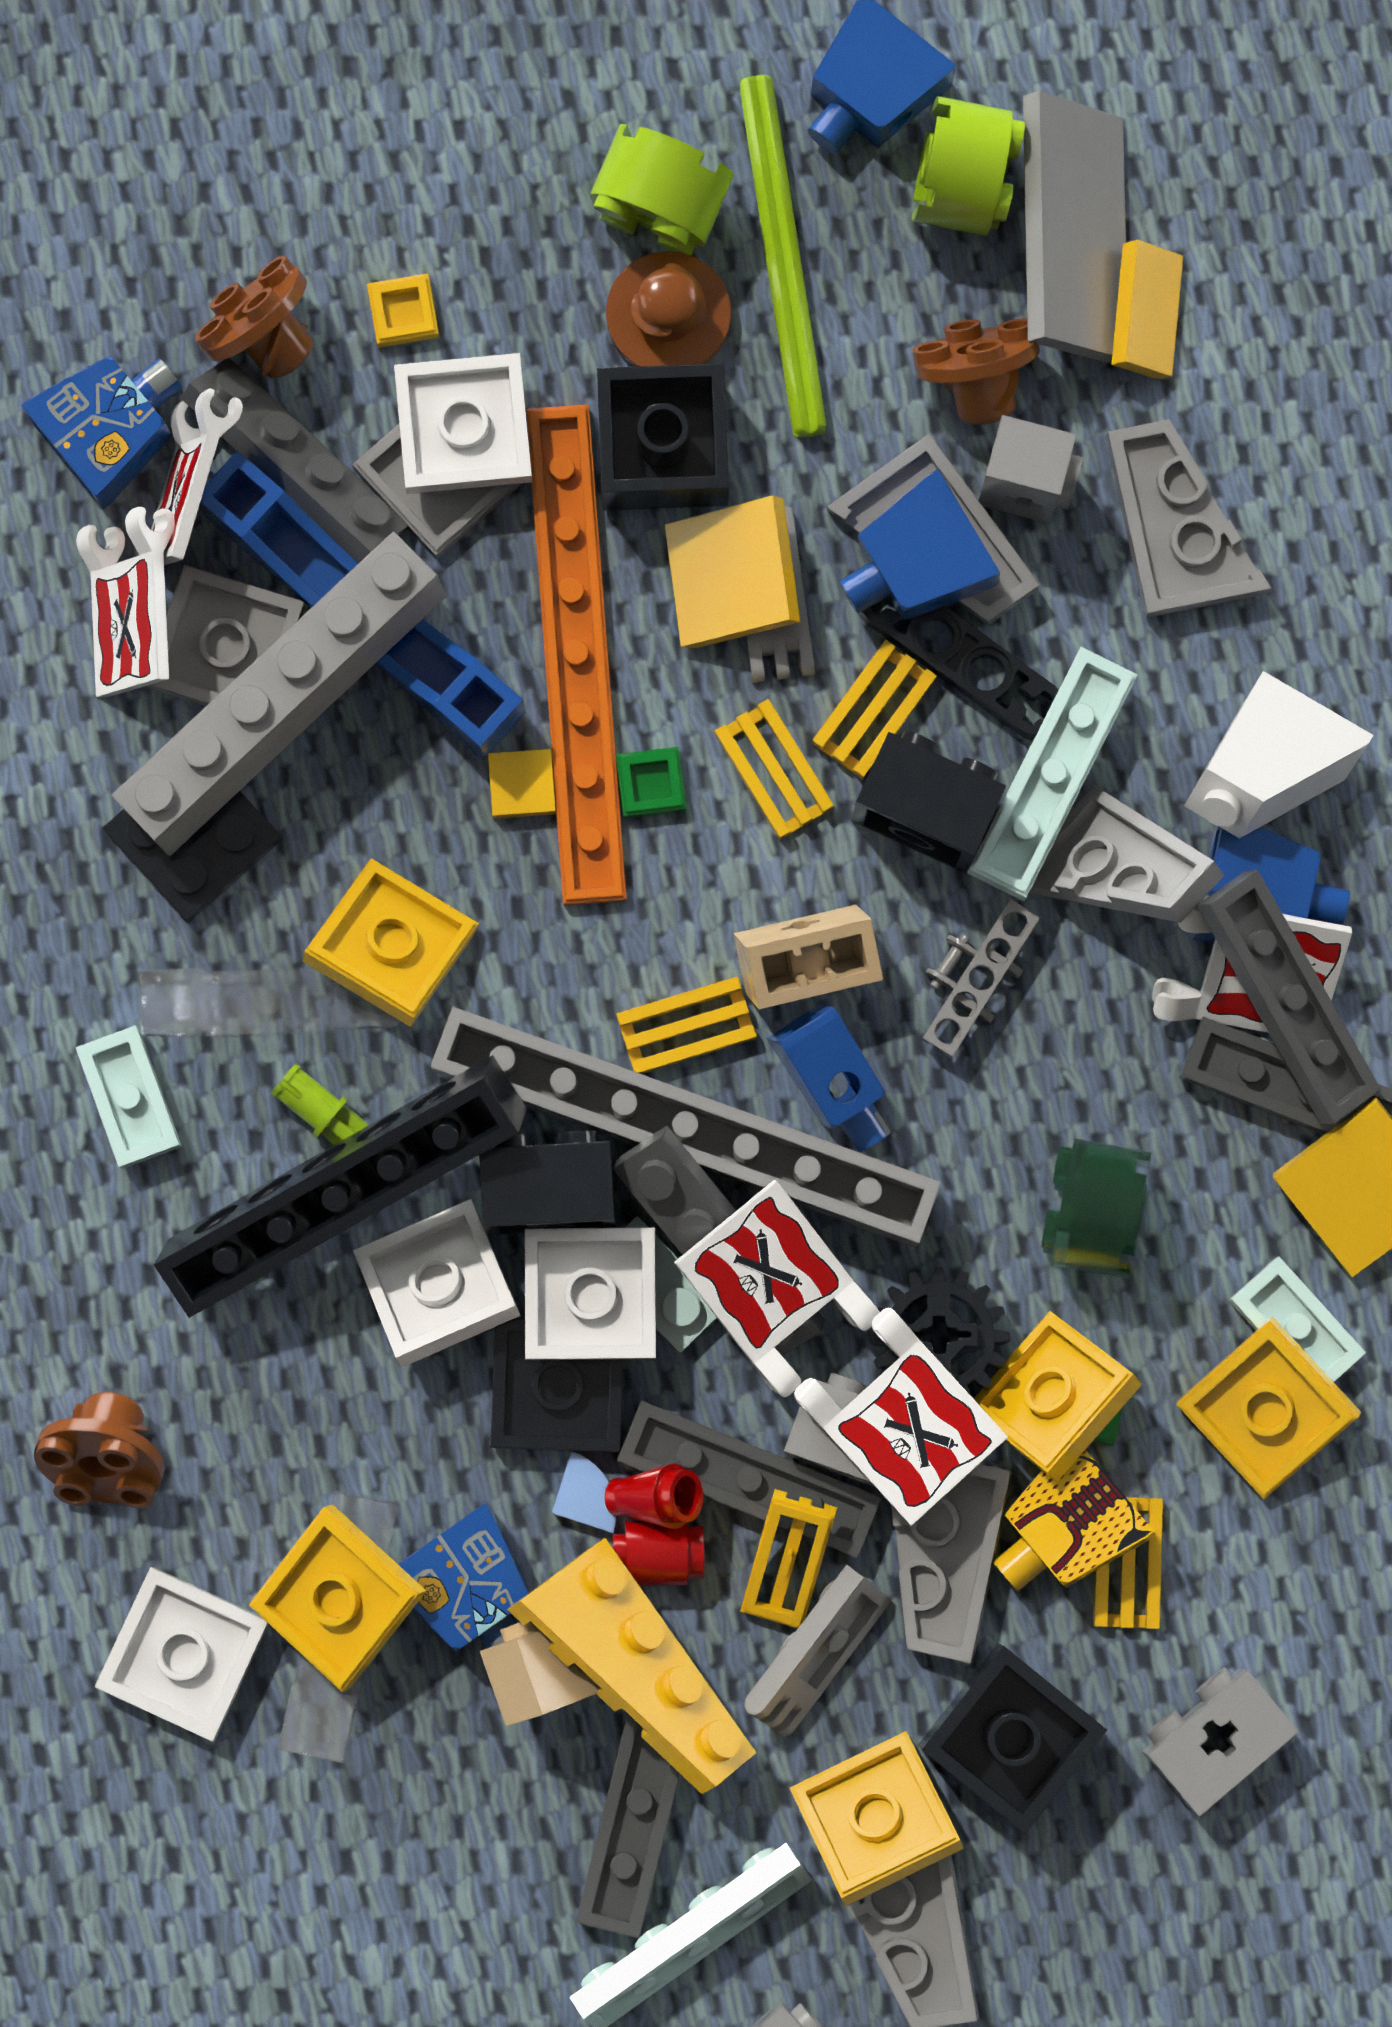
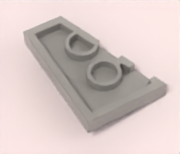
M1170 419L1108 431L1106 442L1145 618L1268 594L1271 590L1269 583L1261 570L1255 568L1241 544L1242 539L1231 520L1227 521L1207 488L1208 482Z
M930 434L923 437L827 506L828 513L860 534L868 525L930 473L939 469L1000 571L998 585L956 603L985 624L990 625L1040 588L1036 578Z
M1094 785L1069 811L1029 893L1181 923L1221 880L1224 874L1212 859Z
M979 1464L912 1526L891 1505L893 1525L896 1530L900 1567L898 1571L907 1649L973 1663L994 1566L993 1561L996 1556L1013 1475L1012 1471Z
M952 1855L848 1905L854 1918H857L876 1955L875 1959L910 2027H941L978 2021L979 2012Z

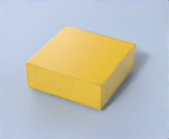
M428 273L367 284L378 348L439 338Z
M551 749L488 753L493 819L556 814Z

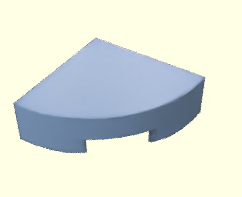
M571 1451L552 1513L613 1533L616 1517L608 1512L604 1500L605 1489L609 1482L601 1470L589 1459Z

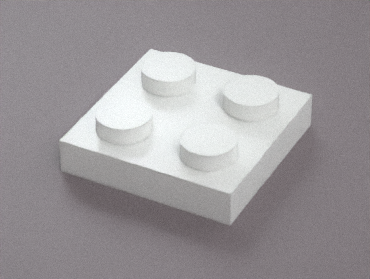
M520 353L394 365L407 494L532 482Z
M471 1199L353 1250L394 1355L401 1368L521 1316Z
M655 1228L525 1229L526 1360L656 1359Z
M150 1567L95 1687L213 1742L219 1734L269 1624L255 1613L155 1567Z

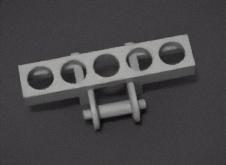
M1010 899L979 950L968 945L970 938L963 934L960 939L948 935L946 940L952 946L937 971L927 968L925 973L934 979L930 984L933 988L939 990L940 986L943 985L952 992L925 1033L922 1041L933 1045L944 1052L946 1056L952 1058L978 1016H980L981 1020L991 1024L995 1016L984 1006L1006 971L1014 978H1020L1023 970L1013 963V960L1039 921V916ZM1012 913L1021 914L1027 921L1019 936L1008 935L1003 928ZM995 940L1005 941L1009 945L1010 950L1006 957L990 948ZM965 954L972 961L958 983L948 977L962 955ZM984 966L992 972L994 981L988 989L978 990L971 985L969 974L973 968ZM962 993H968L975 998L976 1002L971 1000L967 996L963 995ZM956 1003L969 1011L970 1014L968 1017L957 1015L952 1008L953 1005ZM944 1020L954 1021L960 1029L951 1044H945L936 1037V1032Z

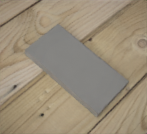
M1039 90L1023 96L1028 342H1037L1039 345L1111 363L1123 243H1126L1123 118Z

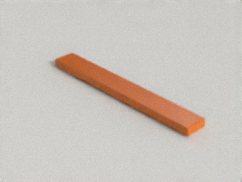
M589 404L526 409L563 906L627 901Z

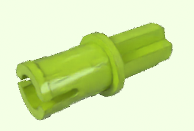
M297 1063L292 1066L282 1078L283 1080L270 1093L272 1097L279 1099L315 1129L312 1135L316 1139L323 1135L335 1145L369 1126L367 1122L345 1105L348 1102L345 1096L338 1100L305 1073Z

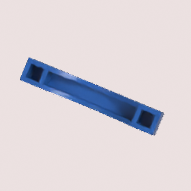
M238 450L205 485L199 504L203 515L310 609L359 564L314 522L283 489ZM424 619L374 664L483 760L487 758L488 753H491L526 714L524 701L517 693L478 659L459 647Z

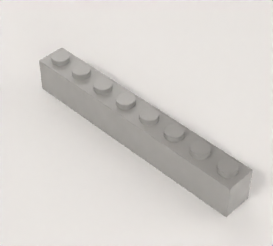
M452 1006L430 1066L434 1075L450 1080L493 1055L528 1109L589 1131H597V1134L633 1147L665 1126H668L705 1173L758 1192L773 1180H776L797 1206L914 1248L920 1243L941 1184L940 1181Z

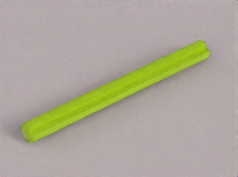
M768 75L750 76L741 80L740 95L792 431L796 438L816 437L825 433L827 424L773 79Z

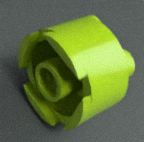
M937 96L931 111V115L937 116L934 132L926 131L913 197V201H925V205L919 204L912 212L911 220L912 222L987 236L990 228L998 229L1000 221L1005 222L1012 199L1013 184L1005 183L1003 179L1006 168H1009L1012 158L1018 159L1024 136L1025 122L1014 120L1011 110Z
M620 124L589 196L595 202L593 208L602 213L600 221L606 225L634 235L638 225L643 226L659 236L657 244L662 248L690 256L693 254L695 247L705 246L734 178V173L721 162L715 173L700 164L705 153L680 140L640 126L633 138L628 125Z

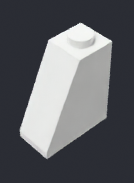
M1263 671L1236 714L1184 806L1240 839L1344 781L1370 743L1373 735Z

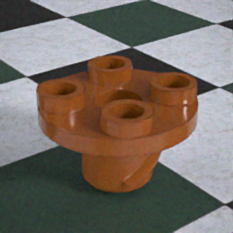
M676 251L651 253L629 264L614 281L606 304L607 328L617 351L634 367L707 364L720 351L729 332L731 322L729 295L718 274L702 260Z
M283 255L268 263L260 271L257 279L245 288H242L239 283L226 287L210 303L209 307L215 313V316L195 336L200 349L212 361L224 360L245 350L262 370L261 376L266 375L270 378H279L297 369L307 359L313 347V339L306 331L308 326L300 323L290 312L306 289L307 280L305 276Z
M1027 318L1014 319L1004 322L998 327L983 329L981 322L976 319L957 321L944 327L945 338L922 343L912 349L917 377L927 382L944 383L945 389L954 394L958 418L965 423L973 425L995 423L1001 420L1002 415L1009 416L1016 408L1014 394L1019 381L1017 368L1028 364L1040 353V346L1037 342H1028Z
M115 1392L95 1393L89 1396L84 1404H76L72 1418L53 1422L40 1432L34 1449V1460L41 1473L55 1484L53 1493L59 1500L75 1506L87 1505L91 1500L103 1503L124 1504L138 1509L151 1505L154 1495L160 1487L165 1465L163 1457L157 1448L140 1435L149 1432V1430L142 1424L144 1414L141 1407L134 1400Z

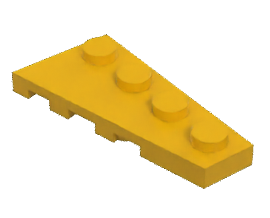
M603 1538L507 1609L523 1625L531 1621L552 1641L548 1649L567 1667L575 1663L600 1687L596 1694L613 1711L625 1710L643 1727L641 1737L701 1794L716 1787L756 1754L754 1748L606 1538Z

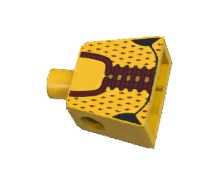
M1085 1450L1058 1482L1041 1471L1009 1508L1005 1516L1021 1534L1022 1538L996 1558L993 1563L1017 1592L1047 1567L1061 1584L1067 1588L1149 1541L1155 1535V1532L1087 1450Z

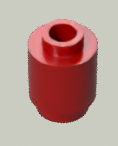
M625 1521L626 1534H613V1549L639 1586L688 1585V1579L704 1578L703 1526H687L686 1523L681 1528L671 1529L644 1521Z

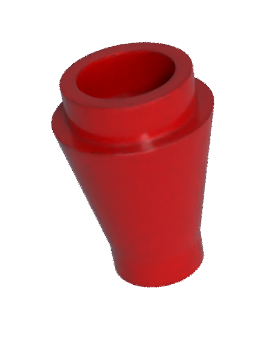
M672 1463L626 1478L612 1479L606 1486L604 1500L608 1512L614 1517H629L671 1529H678L687 1522L693 1521L699 1515L703 1505V1488L700 1479L693 1471L686 1470L683 1466Z

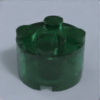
M1076 1138L1072 1148L1059 1146L1053 1184H1055L1054 1190L1063 1192L1060 1211L1048 1209L1041 1244L1043 1253L1053 1255V1266L1130 1279L1131 1264L1120 1262L1122 1254L1135 1255L1147 1185H1145L1147 1175L1136 1173L1137 1167L1150 1169L1152 1152Z

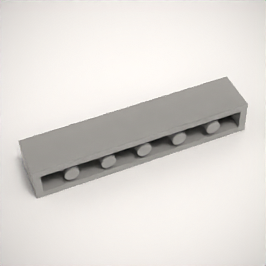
M393 531L111 796L170 857L447 597L438 575Z

